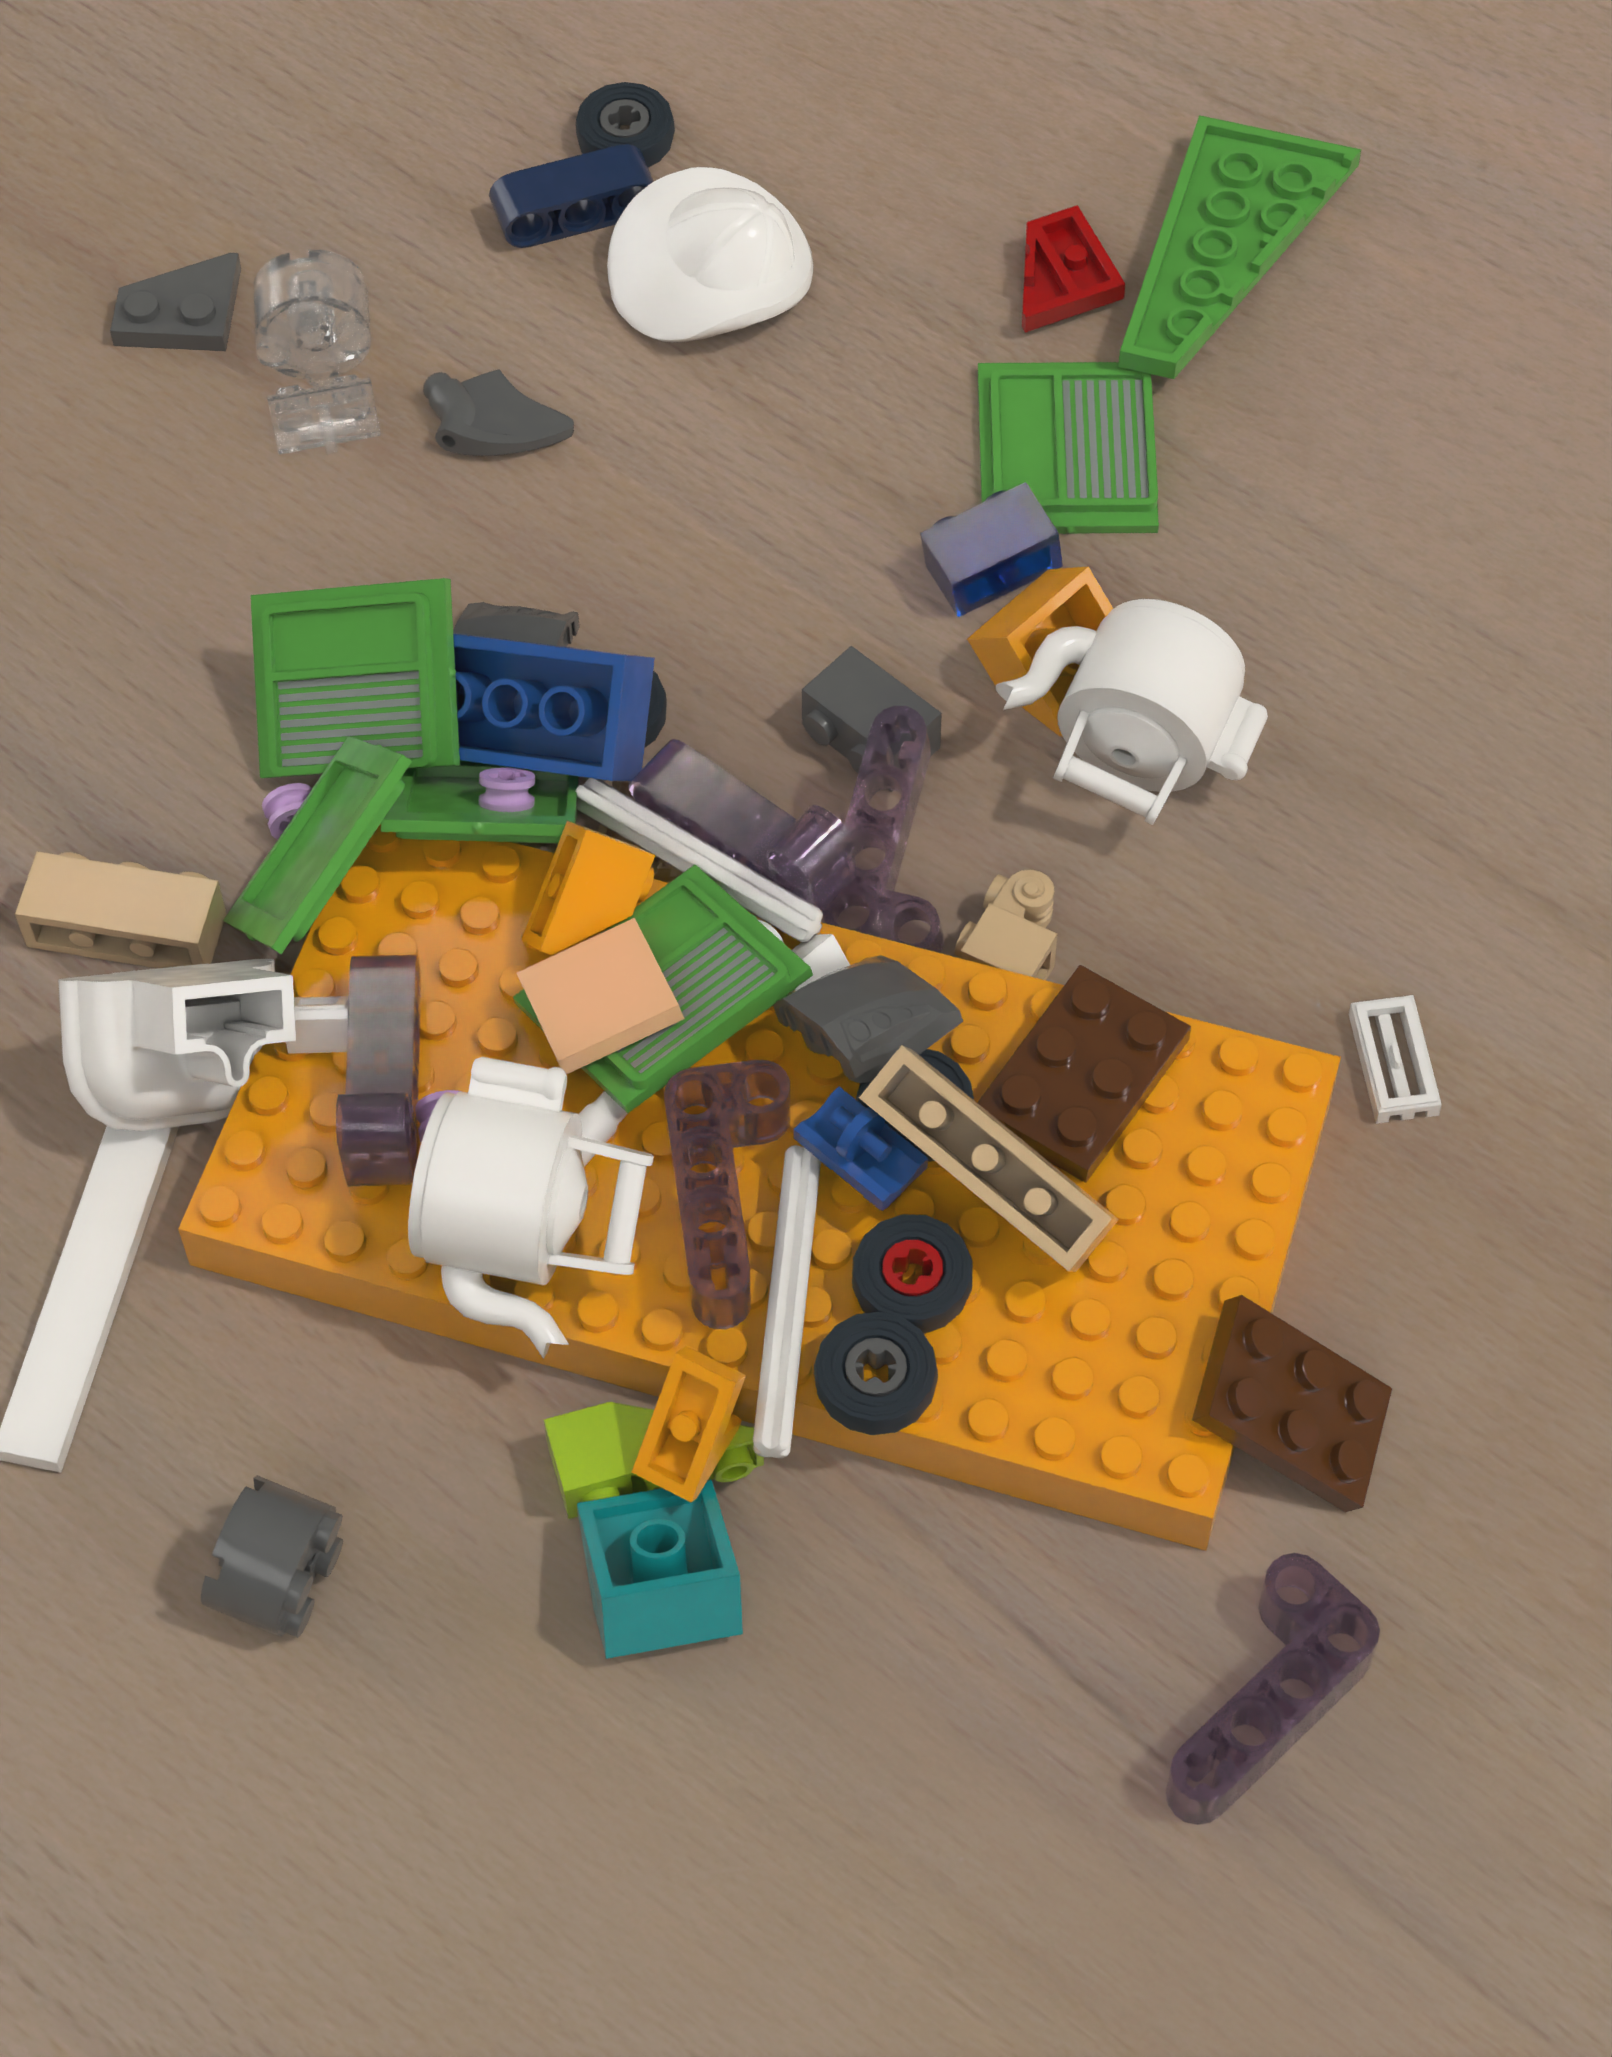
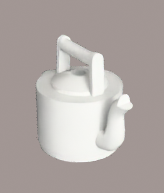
M1155 599L1131 600L1116 606L1101 621L1097 631L1079 626L1062 627L1046 636L1035 652L1030 669L1026 675L995 685L997 693L1007 701L1003 710L1026 706L1034 703L1050 690L1064 667L1071 663L1080 665L1058 710L1059 729L1067 744L1053 778L1060 782L1065 779L1146 817L1145 822L1151 825L1154 824L1170 792L1183 790L1196 784L1204 775L1206 768H1210L1230 780L1242 779L1247 773V763L1268 718L1267 710L1264 706L1240 697L1244 684L1245 663L1239 648L1232 638L1217 624L1198 612L1175 603ZM1075 752L1081 759L1074 757L1073 753ZM1148 791H1157V792H1160V793H1159L1158 796H1157V795H1155V794H1153V793H1151V792H1148Z
M479 1057L474 1060L472 1065L469 1091H460L457 1094L444 1093L437 1101L429 1118L419 1150L411 1190L408 1219L409 1246L413 1256L424 1258L427 1263L442 1265V1285L449 1303L463 1316L485 1324L510 1326L522 1330L531 1339L544 1359L551 1343L569 1345L553 1317L533 1301L490 1287L484 1281L483 1274L539 1285H546L550 1281L557 1265L632 1275L635 1263L630 1262L646 1168L647 1166H652L654 1155L582 1137V1122L579 1114L562 1111L567 1086V1075L562 1068L552 1067L546 1069L488 1057ZM582 1151L620 1160L603 1258L562 1252L564 1246L582 1221L587 1205L588 1184L582 1160Z

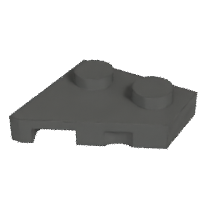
M227 253L120 287L110 329L113 345L121 347L226 351L241 273L239 254Z

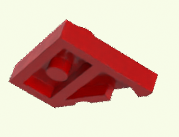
M1078 205L1027 222L1022 328L1025 333L1124 299L1125 282Z

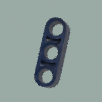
M623 144L511 172L494 182L490 188L489 197L507 242L514 247L526 248L616 225L631 200L645 187L654 182L641 150L634 145Z

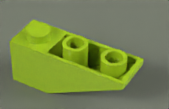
M606 1402L543 1419L547 1445L568 1519L578 1517L577 1503L661 1489V1487L632 1473L654 1409ZM740 1425L708 1480L715 1479L718 1482H732L746 1477L754 1468L764 1466V1457L757 1455L753 1450L754 1427Z

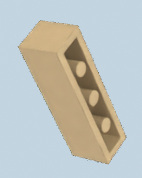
M901 1045L859 1097L1069 1272H1076L1119 1220L910 1048Z

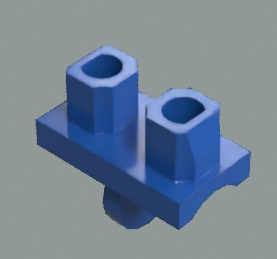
M840 1086L830 1094L826 1102L815 1114L794 1128V1139L882 1211L888 1208L928 1168V1157L885 1124V1119L872 1108L864 1107Z

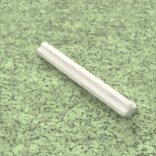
M589 778L584 785L577 787L575 791L577 792V810L647 852L654 854L657 858L683 873L693 865H697L747 911L797 941L808 942L814 934H818L821 931L823 925L820 922L823 913L813 904L599 779Z
M797 1145L791 1146L785 1151L753 1434V1450L762 1457L784 1458L790 1453L821 1167V1162L806 1148Z

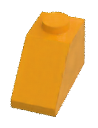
M567 820L521 940L541 952L553 955L631 917L637 902L641 903L647 897L652 887L654 869L651 866L655 855L632 844Z

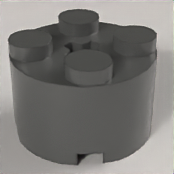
M257 1475L253 1478L254 1489L247 1486L243 1489L220 1532L212 1556L219 1558V1566L222 1568L218 1580L205 1575L201 1590V1604L281 1637L287 1633L298 1638L303 1633L314 1607L315 1600L308 1597L316 1575L328 1577L340 1555L343 1539L337 1537L343 1516L337 1513L336 1508L332 1505Z

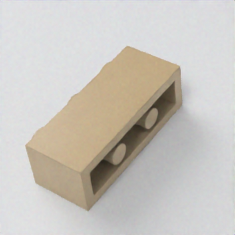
M38 851L36 852L15 912L26 947L152 968L211 964L223 928V920L227 915L218 880L209 879L202 874L195 872L174 874L150 870L134 862L112 864L89 860L80 854L71 852L56 855Z

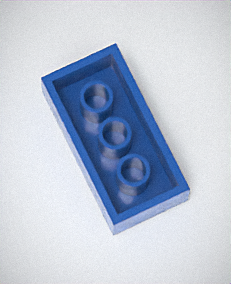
M453 633L460 760L609 781H641L654 657Z

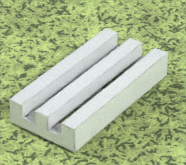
M1414 996L1351 1003L1349 1018L1375 1123L1389 1122L1390 1116L1400 1115L1401 1120L1414 1119L1416 1112L1424 1111L1426 1117L1439 1116L1442 1104ZM1400 1013L1420 1095L1411 1096L1390 1014ZM1370 1016H1375L1395 1098H1388L1368 1018Z

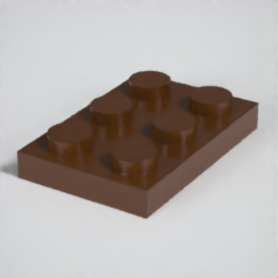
M1079 965L977 1103L1048 1162L1087 1183L1189 1041L1191 1026L1088 968Z
M1239 1295L1224 1301L1192 1421L1342 1511L1348 1512L1363 1508L1392 1388L1245 1296Z

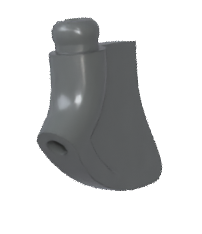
M500 369L481 374L463 382H460L458 379H451L446 373L438 372L430 375L423 386V392L426 398L429 399L430 407L441 420L435 435L436 442L441 448L449 452L472 456L520 453L561 442L572 437L574 433L573 419L523 395L509 382Z

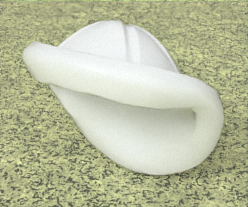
M694 167L666 175L652 182L631 200L613 230L609 244L607 269L613 303L619 314L633 328L648 337L663 342H687L746 328L773 318L796 306L810 288L813 276V259L806 236L797 221L764 188L745 177L723 169Z

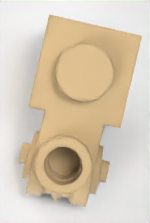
M1021 870L1010 878L998 874L986 893L983 908L986 910L977 924L969 921L965 925L956 943L954 955L961 959L1047 980L1055 967L1057 933L1046 929L1053 914L1054 885L1051 879L1044 873L1036 870Z

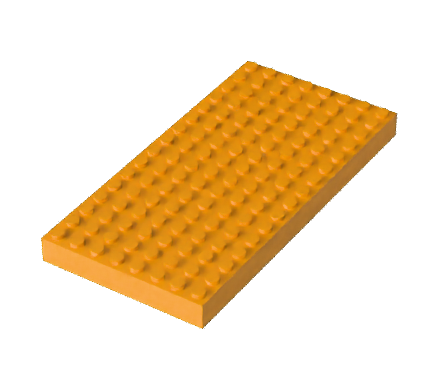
M380 824L312 924L290 974L293 975L294 997L351 996V999L354 998L353 1052L288 1054L286 1042L265 1044L254 1055L249 1067V1079L240 1087L178 1228L189 1265L657 1397L660 1396L675 1353L684 1346H688L746 1375L732 1414L741 1418L742 1421L755 1424L785 1151L794 1145L803 1147L794 1139V1128L815 1114L836 1088L840 1086L856 1099L860 1083L849 1080L844 1075L840 1062L833 1056L828 1057L825 1054H817L810 1051L804 1042L801 1032L798 1030L793 1031L790 1029V1026L785 1027L778 1021L773 1006H771L629 1112L618 1124L615 1134L606 1142L654 1155L652 1166H647L630 1260V1262L635 1263L632 1275L557 1265L550 1281L546 1285H539L483 1274L484 1281L490 1287L533 1301L553 1317L569 1345L551 1343L543 1359L531 1339L522 1330L510 1326L485 1324L463 1316L449 1303L442 1285V1265L427 1263L424 1258L413 1256L409 1246L408 1219L411 1190L422 1143L420 1142L418 1132L421 1123L417 1120L415 1106L423 1097L435 1092L445 1090L468 1092L474 1060L479 1057H488L546 1069L552 1067L561 1068L545 1033L515 1004L513 996L524 989L517 972L562 952L559 951L549 955L521 940L554 853L513 842L401 839L396 837V832H381ZM653 879L652 887L642 902L666 886L668 882ZM820 922L823 926L818 934H833L850 965L858 963L865 958L879 955L898 961L938 989L960 1010L963 1022L927 1049L939 1051L960 1065L971 1082L975 1102L980 1100L1064 987L1062 984ZM772 926L780 934L784 944L791 950L801 943ZM602 930V931H600V932H598V933H596V934H594V935H592V936H590V937H588V938H586V939H584V940H582V941H580V942H578V943H576V944H574V945H572V946H570V947H568V948H571V947H573V946H575V945H577V944H579V943H581V942H583V941H586V940H588V939H590V938H592V937H594V936L600 934V933L603 932L604 930ZM1167 1012L1191 1026L1190 1039L1087 1183L1052 1164L1119 1219L1076 1272L1066 1270L936 1161L928 1162V1168L883 1211L875 1207L861 1193L821 1162L792 1435L1206 1551L1235 1446L1192 1421L1225 1300L1243 1295L1270 1313L1273 1312L1331 1103L1341 1057ZM581 1068L567 1074V1086L562 1111L579 1114L585 1106L593 1103L604 1091ZM596 1154L584 1167L588 1184L586 1210L582 1221L564 1246L562 1252L604 1257L620 1160ZM902 1214L927 1215L947 1223L963 1238L973 1261L972 1291L961 1313L945 1327L924 1334L934 1349L938 1370V1380L932 1402L916 1422L898 1432L869 1435L849 1430L829 1415L817 1395L814 1365L820 1344L837 1324L856 1314L865 1313L852 1288L853 1257L864 1235L881 1221ZM909 1264L906 1273H903V1282L906 1284H916L917 1278L922 1275V1266ZM869 1364L864 1365V1381L867 1382L871 1378L877 1377L883 1383L887 1382L888 1366L885 1364L879 1369H874Z

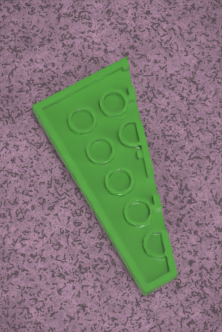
M1199 115L1120 349L1118 367L1175 379L1359 166L1362 149Z

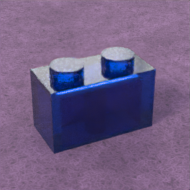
M1026 482L1008 491L996 492L983 503L956 516L942 518L931 528L920 533L926 567L957 617L1036 580L1048 569L1063 567L1059 533Z

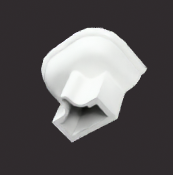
M274 959L207 963L58 980L63 1064L70 1091L88 1115L112 1129L147 1131L210 1123L226 1118L240 1087L248 1081L249 1067L254 1055L265 1044L296 1041L293 975L275 972Z

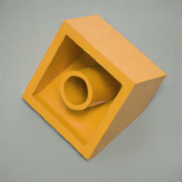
M1089 566L1048 569L967 638L994 685H997L998 683L1018 679L1026 675L1030 669L1035 652L1047 635L1062 627L1079 626L1097 631L1101 621L1111 612L1113 607ZM1071 663L1064 667L1056 682L1043 697L1030 705L1021 706L1059 737L1063 736L1058 725V710L1080 666L1076 663Z

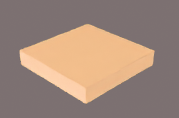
M635 918L517 972L518 978L560 1067L566 1072V1075L685 1019Z

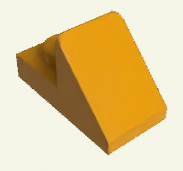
M684 1346L677 1351L669 1368L632 1473L691 1503L697 1499L742 1422V1419L732 1414L746 1375L688 1346Z

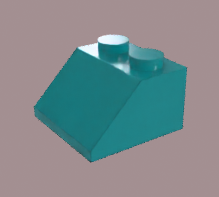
M707 1480L697 1499L692 1503L663 1488L577 1503L593 1608L606 1659L743 1634L740 1572L712 1480Z

